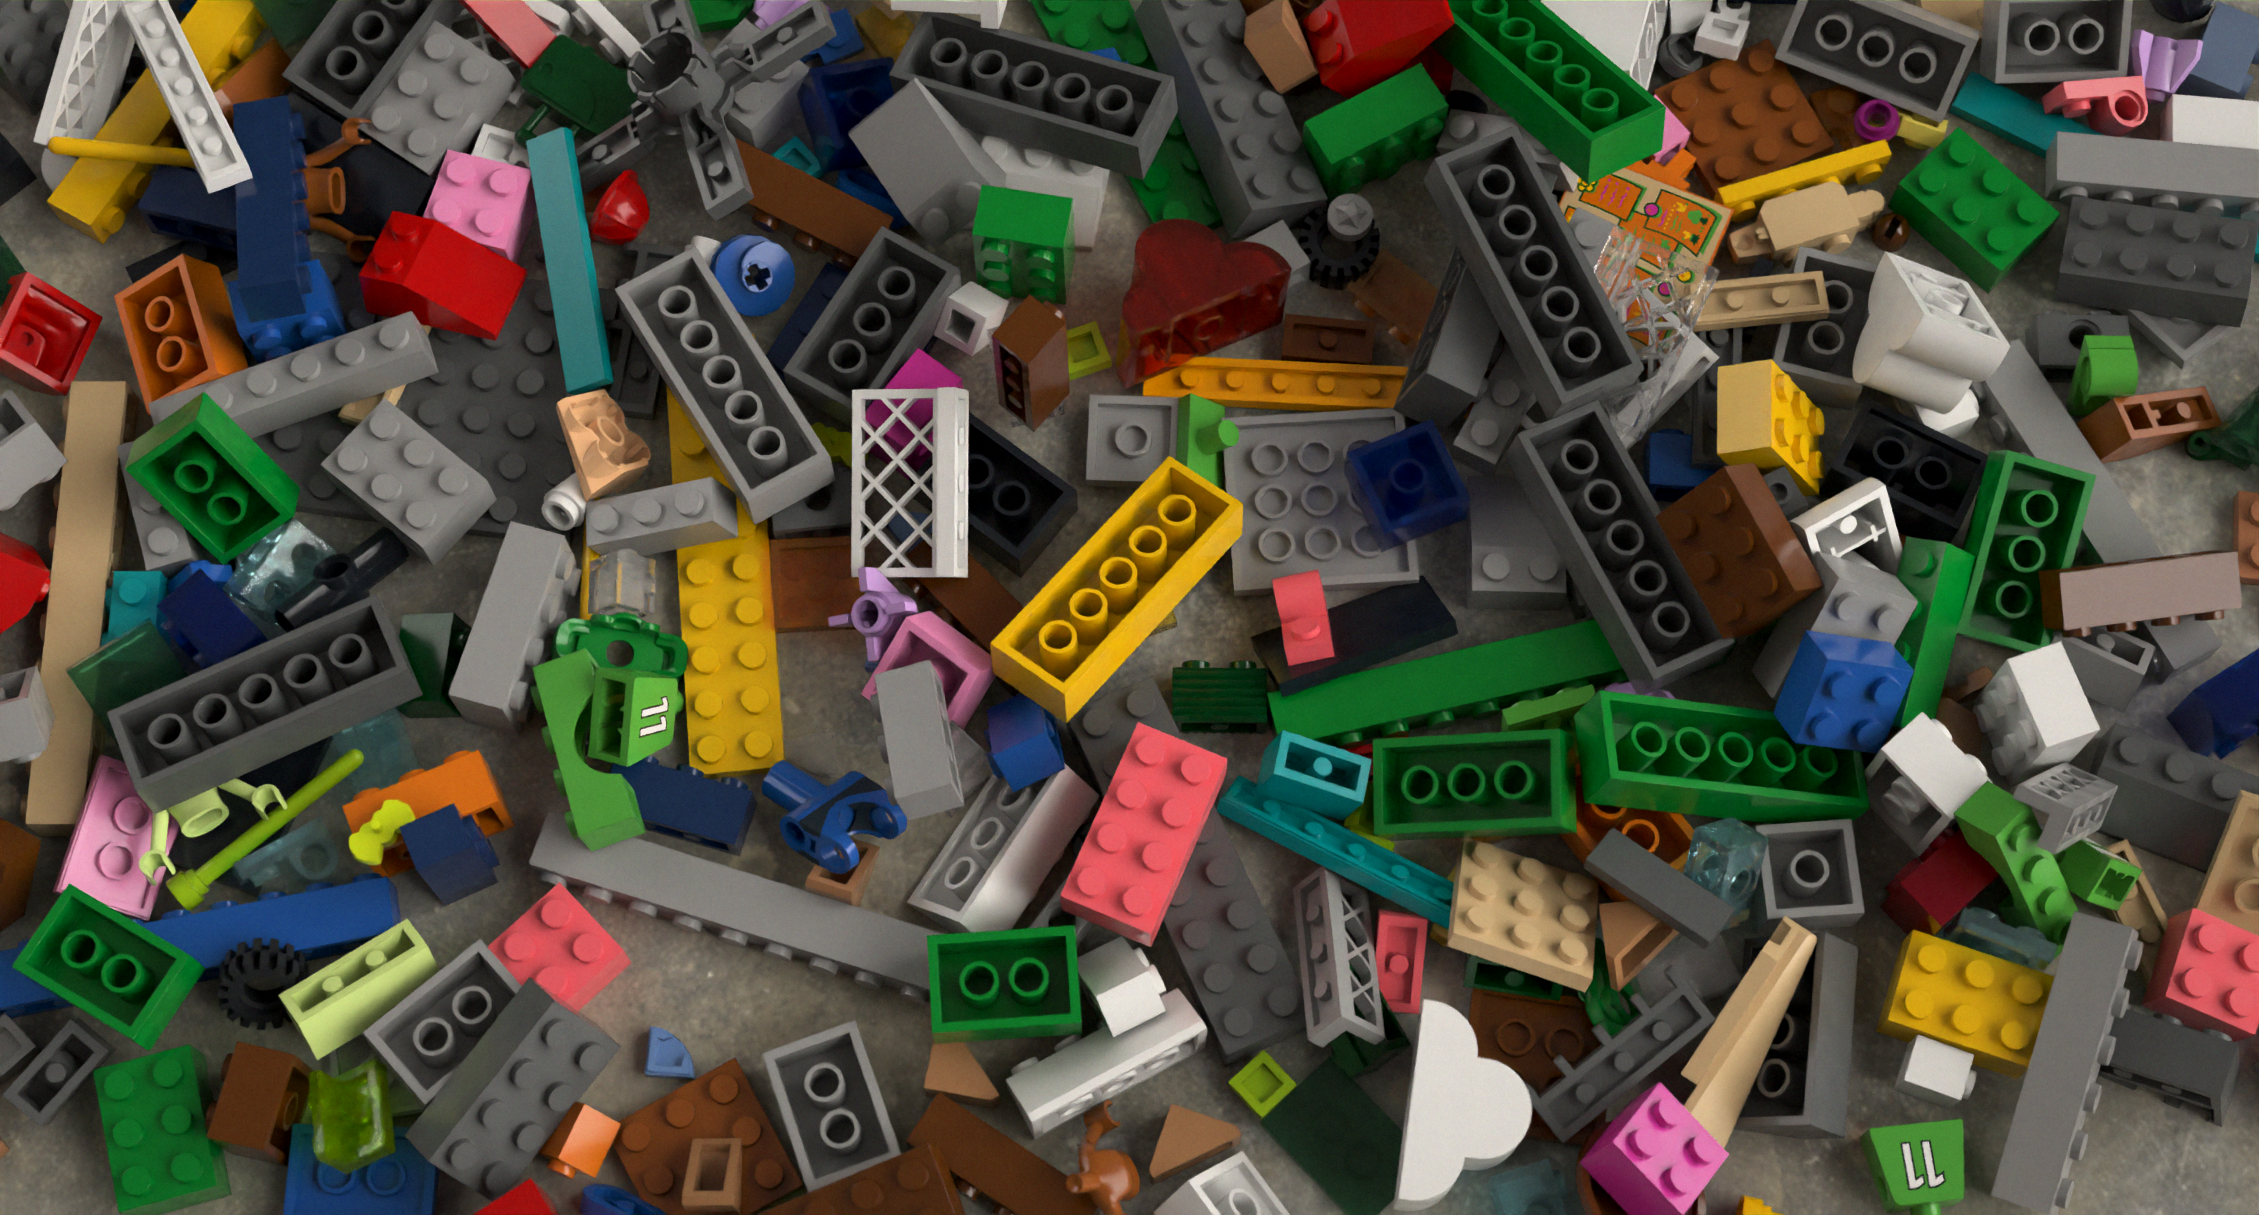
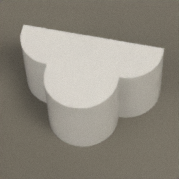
M1541 0L1552 12L1646 91L1648 90L1668 15L1667 0Z
M1885 251L1871 284L1868 299L1870 316L1856 347L1853 360V378L1857 383L1934 412L1947 414L1960 403L1972 381L1983 382L1997 370L2006 356L2010 345L1968 282Z
M1868 477L1788 521L1810 561L1816 551H1820L1897 576L1903 549L1886 486L1879 480Z
M1423 1000L1417 1018L1393 1209L1417 1211L1436 1204L1449 1192L1462 1169L1478 1171L1499 1165L1512 1154L1521 1142L1531 1121V1099L1522 1079L1511 1068L1498 1061L1477 1057L1476 1037L1466 1018L1453 1007L1432 1000Z

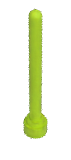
M358 749L347 751L286 799L287 809L284 810L281 804L267 814L268 820L261 819L196 871L193 868L189 869L186 873L180 870L165 882L168 889L186 910L192 911L206 900L204 894L210 890L209 884L361 766L364 761L363 753Z

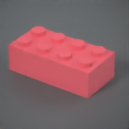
M1138 722L1061 892V910L1151 947L1225 779L1227 758Z

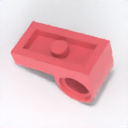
M2142 75L2062 82L2041 98L2045 114L2063 113L2064 118H2075L2086 114L2089 127L2105 136L2123 137L2145 121L2148 114V104Z
M1319 570L1272 579L1288 666L1335 657L1327 603Z
M1378 909L1374 949L1379 989L1392 1012L1418 1014L1428 919L1415 912Z

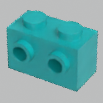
M114 571L113 586L108 587L106 590L105 608L110 617L108 631H104L101 636V654L103 659L121 677H168L175 601H170L167 588L169 580L161 571Z
M1282 730L1264 749L1255 792L1344 821L1363 803L1372 759Z

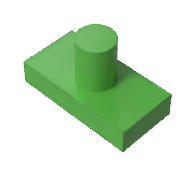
M1190 393L1179 398L1176 460L1222 489L1223 450L1237 444L1239 431L1232 421L1227 419L1221 421V418H1225V406Z

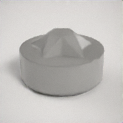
M1344 194L1332 201L1328 209L1327 225L1330 232L1336 238L1348 242L1363 238L1369 232L1372 225V208L1366 199L1356 194Z

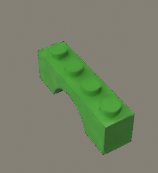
M585 648L532 667L536 685L531 686L530 690L539 713L544 712L548 726L542 728V735L551 755L556 754L559 768L553 770L557 788L562 797H568L571 810L565 812L568 829L574 840L580 838L593 852L646 833L635 791L622 774L599 772L587 764L585 743L591 727L595 669L600 667Z
M1986 781L1953 814L1968 845L1994 867L2011 891L1998 905L2011 935L2054 960L2063 950L2074 911L2079 912L2053 854L2037 847L2042 830L2031 806L2014 799L2013 795Z

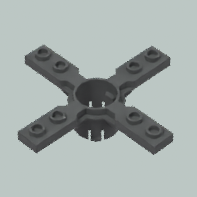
M648 0L642 4L651 38L640 48L652 62L641 52L637 51L634 53L628 64L630 70L627 71L628 85L637 95L638 100L631 104L632 114L575 150L583 196L600 187L603 183L628 167L638 163L641 159L651 154L658 141L666 136L683 137L706 212L715 221H718L753 199L754 195L735 137L727 129L724 117L730 110L737 91L752 82L763 83L837 36L828 9L821 0L808 1L744 43H727L712 53H708L705 48L690 0ZM632 71H634L642 79V81Z

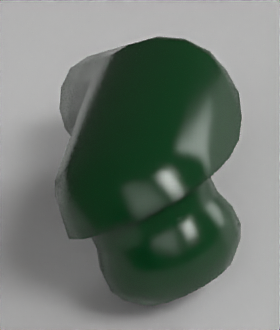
M2216 429L2193 432L2188 436L2185 443L2187 455L2194 460L2211 461L2224 459L2243 471L2249 468L2257 455L2256 451L2221 430Z

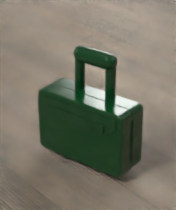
M564 34L558 35L530 69L527 68L522 73L523 77L519 85L524 100L535 111L523 126L515 132V142L527 150L526 141L538 137L532 131L544 117H547L561 127L571 130L573 140L578 137L587 143L631 115V104L638 100L637 95L628 85V69H618L596 55V51L592 46L583 47Z

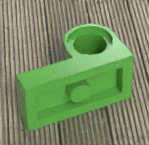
M2084 336L2066 401L2069 415L2088 416L2113 398L2132 397L2135 394L2138 384V362L2131 336Z

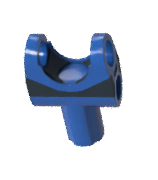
M782 760L771 767L763 780V795L790 812L781 818L779 824L780 832L788 846L809 861L833 873L845 874L859 862V852L855 843L849 837L850 835L862 833L878 838L895 839L906 831L907 818L899 805L892 806L886 790L857 771H850L827 787L790 762ZM886 813L890 816V818H891L893 824H892L891 821L888 819ZM838 849H839L840 852L842 853L844 859H842V858L840 857V853H839Z

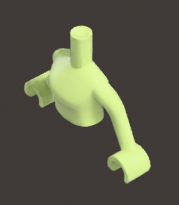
M235 778L217 786L251 801L260 817L265 821L269 819L264 812L265 807L269 803L279 802L284 810L288 807L278 788L271 784H264L256 788ZM217 787L157 814L153 813L150 851L142 855L139 861L140 870L152 886L157 885L153 878V873L157 868L166 866L172 875L176 873L175 866L165 853L169 814L177 820L182 833L189 838L198 837L213 830L228 817L229 810L222 802Z

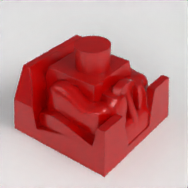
M28 271L13 276L7 282L12 287L0 309V373L31 391L51 396H67L71 387V381H74L103 317Z

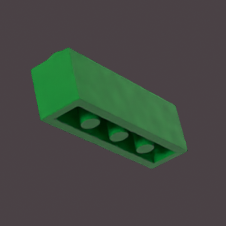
M1906 537L1896 577L1915 597L1918 603L1894 647L1912 667L1914 672L1889 732L1899 733L1921 712L1930 720L1936 718L1976 556L1947 542Z

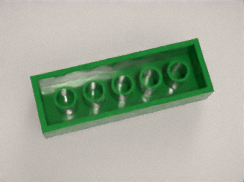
M1448 0L1455 23L1435 39L1430 46L1585 183H1593L1662 150L1666 106L1541 1Z
M1599 690L1574 715L1584 803L1771 824L1851 819L1853 822L1870 809L1861 751L1795 743L1774 716V711Z

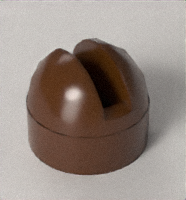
M1894 212L1884 214L1876 221L1872 229V240L1883 251H1898L1904 247L1909 238L1910 226L1908 220ZM1890 224L1897 226L1892 239L1884 235Z

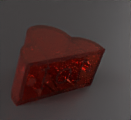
M1167 219L1149 226L1143 231L1136 242L1130 289L1127 291L1122 303L1115 368L1118 378L1125 389L1177 368L1196 357H1203L1281 324L1292 270L1289 263L1277 251L1260 243L1240 241L1224 245L1217 234L1210 228L1193 220Z

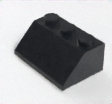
M1866 397L1819 488V494L1830 499L1868 477L1875 478L1886 486L1898 533L1918 539L1947 542L1950 544L1959 531L1980 487L1988 455Z

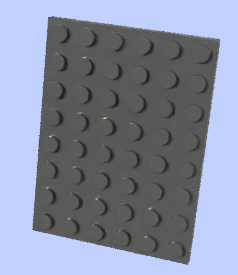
M311 251L312 260L319 259L339 296L347 333L381 322L383 316L366 312L359 274L365 263L353 262L349 259L348 255ZM526 278L496 341L432 327L428 337L439 373L406 384L396 407L487 479L497 500L465 534L504 539L510 521L564 535L571 548L575 527L567 531L553 527L544 518L542 505L544 504V496L548 491L576 472L556 410L558 401L575 395L567 393L549 281ZM598 288L609 356L611 357L615 335L612 334V331H606L608 320H618L621 307L615 290ZM244 342L243 350L248 367L258 365ZM604 386L593 389L588 392L604 389ZM342 407L252 438L300 487L295 512L380 523L335 487L320 465L356 428V426L340 420L338 415Z

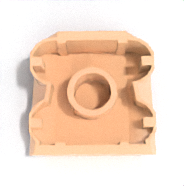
M605 389L566 397L557 402L556 410L586 503L593 498L613 492L618 494L638 480L649 466L648 460L651 459L650 449L639 435L629 431L624 423L625 416L616 401L609 397Z

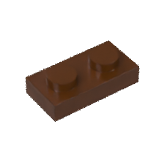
M1285 314L1281 361L1372 365L1376 322Z

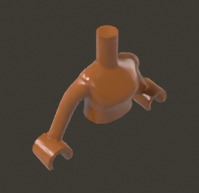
M352 117L344 121L341 129L342 137L321 150L306 155L307 168L300 169V172L303 171L309 197L308 199L301 200V202L306 204L310 228L326 233L345 243L349 259L353 262L365 263L368 257L363 254L362 246L366 241H375L373 236L355 235L334 221L317 216L325 213L342 214L345 208L346 194L344 175L339 167L322 169L314 166H320L332 161L354 145H369L372 140L360 139L358 136L359 126L362 123L369 124L371 121L367 118Z
M1107 1099L1084 1112L1083 1120L1087 1130L1078 1146L1080 1173L1070 1174L1066 1179V1187L1072 1194L1088 1192L1104 1215H1128L1122 1211L1119 1201H1129L1139 1192L1140 1179L1137 1169L1125 1152L1112 1149L1096 1150L1095 1148L1100 1136L1121 1125L1120 1120L1114 1121L1110 1117L1107 1108L1112 1105V1102Z

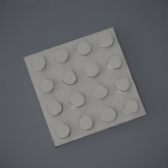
M1393 408L1221 418V421L1225 419L1232 421L1239 431L1237 444L1223 450L1225 491L1243 503L1242 535L1230 547L1233 597L1274 594L1272 579L1317 569L1319 570L1324 591L1387 588L1419 582L1403 414L1393 410Z

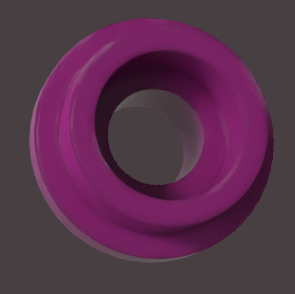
M1875 99L1868 101L1856 111L1854 116L1856 134L1862 140L1869 143L1883 139L1889 141L1895 136L1899 128L1898 112L1890 103L1884 100ZM1873 120H1879L1884 126L1873 127L1868 123Z

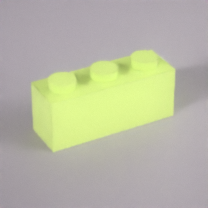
M405 919L278 996L298 1033L315 1058L319 1060L362 1034L440 970L428 945L410 921Z

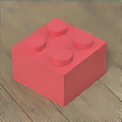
M560 882L487 946L521 986L530 977L578 1011L632 963L618 943Z
M2191 908L2170 917L2155 960L2154 971L2141 1006L2172 1016L2183 1024L2201 1032L2206 1028L2218 1030L2230 1036L2232 1042L2254 1036L2259 1024V936L2196 908Z

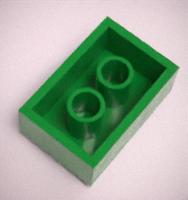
M1422 63L1304 122L1302 142L1328 198L1326 204L1344 194H1357L1363 188V185L1377 178L1379 180H1386L1395 175L1402 165L1414 159L1418 161L1425 160L1438 151L1436 146L1445 126L1448 103Z
M1957 127L1898 183L1887 206L1894 213L1905 217L1910 227L1988 294L2048 236L2060 216V213L1960 127Z
M982 185L972 231L977 285L1003 299H1009L1010 297L1026 299L1029 295H1032L1040 303L1048 301L1053 305L1055 303L1066 305L1075 262L1073 198Z
M202 392L133 441L125 470L223 565L294 517L300 487L205 392Z
M70 883L11 966L33 982L147 1051L151 1050L206 969L186 952Z
M1075 925L927 935L931 1021L935 1044L1082 1034Z
M188 1044L93 1070L118 1212L120 1214L162 1215L232 1195L223 1148L207 1138L208 1130L205 1128L206 1115L214 1099L204 1054Z

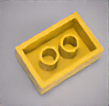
M1772 359L1718 367L1717 455L1729 466L1755 463L1762 476L1785 466L1804 497L1819 495V478H1823L1825 474L1824 458L1819 451V435H1823L1825 430L1822 410L1813 404L1806 393L1801 391L1791 380L1790 376L1785 374Z
M1913 929L1901 942L1876 1032L1908 1043L1917 1035H1921L1974 1054L1973 1065L2017 1079L2028 1070L2055 976Z

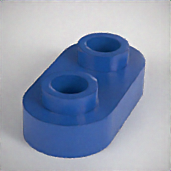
M845 168L839 171L835 188L894 217L891 225L892 228H903L905 225H911L877 176L854 168Z
M606 1184L586 1186L583 1189L579 1207L582 1215H666L659 1208L619 1187Z

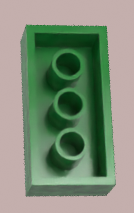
M2010 450L1989 451L1962 550L1976 556L1956 636L2020 654L2050 645L2054 629L2044 628L2039 571L2072 567L2097 475Z
M1561 729L1373 739L1374 835L1390 841L1577 833L1575 737Z

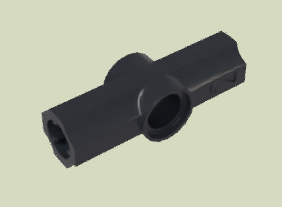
M383 526L348 554H334L321 560L313 570L315 579L275 608L276 612L273 615L279 626L288 633L370 596L369 590L407 561L409 553L394 532Z

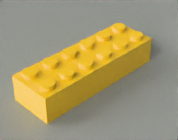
M1168 456L990 643L993 673L1067 724L1242 535L1243 503L1171 456Z

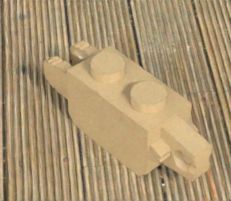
M1833 181L1766 200L1756 222L1729 234L1726 243L1736 265L1756 262L1759 256L1774 262L1773 267L1783 265L1784 268H1791L1800 246L1831 254H1838L1848 249L1857 232L1864 231L1866 228L1870 229L1871 226L1874 227L1881 211L1885 207V197L1878 190L1874 191L1873 189L1847 195L1844 186Z

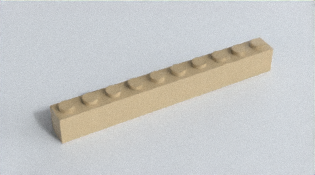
M71 381L70 397L65 398L63 401L62 414L64 423L67 425L65 440L60 441L58 449L68 462L61 466V483L55 484L53 492L54 505L58 512L56 526H52L49 532V547L53 553L52 569L49 570L50 575L48 576L51 579V583L46 594L49 597L47 614H42L40 619V636L42 641H44L42 658L37 659L35 664L41 676L55 719L47 749L42 751L39 757L25 762L26 772L30 776L28 793L23 794L20 807L21 817L25 825L38 836H72L98 757L104 755L107 712L109 710L113 669L103 659L101 654V636L104 631H108L110 617L105 608V594L107 588L113 586L114 571H122L129 496L116 446L135 441L139 398L126 381Z

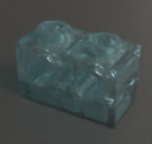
M291 518L253 545L222 590L263 621L279 625L273 615L276 612L275 608L314 580L313 570L316 565L326 557L334 555L336 550L298 520ZM297 544H300L302 554L299 561L293 565L291 552ZM273 581L275 592L273 597L266 602L264 590Z

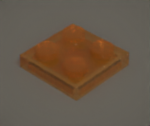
M851 536L770 540L772 631L775 630L776 633L857 630L855 627H829L828 617L847 613L851 614L856 600L865 594V592H860L859 577H851Z

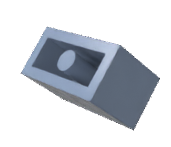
M2217 2L2206 19L2198 37L2199 40L2203 41L2200 60L2179 86L2175 94L2243 100L2254 76L2247 74L2250 64L2257 65L2259 63V17Z

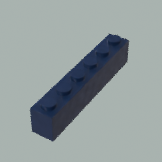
M287 95L233 104L234 137L250 167L253 177L235 184L238 289L250 323L307 313L306 294L313 293V283L309 267L304 265V262L312 260L307 234L303 233V230L310 229V221L306 204L301 202V200L308 199L309 197L303 171L300 172V169L307 168L305 150L302 142H299V140L306 137L302 115L300 112H292Z

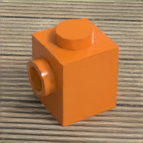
M575 1101L538 1154L549 1159L546 1166L547 1169L563 1177L573 1180L577 1172L595 1178L621 1124L586 1104Z

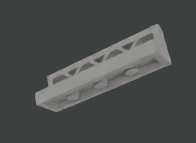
M2064 762L2018 784L2013 798L2050 814L2037 847L2057 854L2100 829L2118 785Z
M1321 866L1293 888L1308 1041L1323 1048L1340 1034L1348 1031L1376 1045L1385 1038L1368 891L1366 887ZM1341 892L1351 897L1352 908L1347 903L1345 898L1342 896ZM1345 926L1355 938L1357 947L1346 933ZM1349 963L1361 978V984L1351 972ZM1354 1002L1365 1016V1020L1355 1015Z

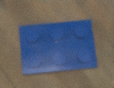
M293 1124L283 1215H435L440 1169L428 1162L405 1137V1134L411 1127Z

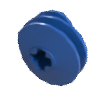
M735 235L723 242L711 259L710 270L737 312L745 316H764L778 310L789 299L795 285V267L790 254L779 244L760 235ZM749 267L757 268L758 274L753 276L754 284L745 281V276L750 275L747 270Z

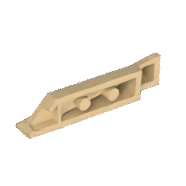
M1784 916L1771 938L1767 941L1681 1072L1682 1076L1697 1085L1684 1104V1107L1723 1148H1725L1817 943V937L1813 933Z

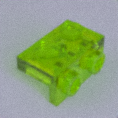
M373 1059L335 1078L319 1069L309 1073L310 1093L308 1095V1102L312 1110L314 1128L312 1145L320 1161L345 1174H349L396 1152L386 1065Z

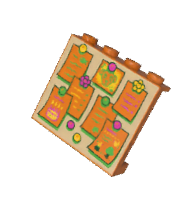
M1628 167L1590 184L1585 183L1579 177L1574 193L1565 190L1560 202L1557 203L1568 223L1576 208L1579 207L1619 226L1614 244L1597 275V279L1611 305L1638 279L1686 325L1688 313L1684 295L1685 285L1705 282L1729 226L1734 209ZM1641 295L1627 308L1626 324L1649 323L1650 303ZM1658 312V322H1668ZM1658 330L1657 354L1673 353L1682 334L1677 330ZM1649 331L1626 332L1638 355H1648ZM1657 362V369L1663 362ZM1647 366V369H1646V372H1645V375H1647V376H1648V366Z

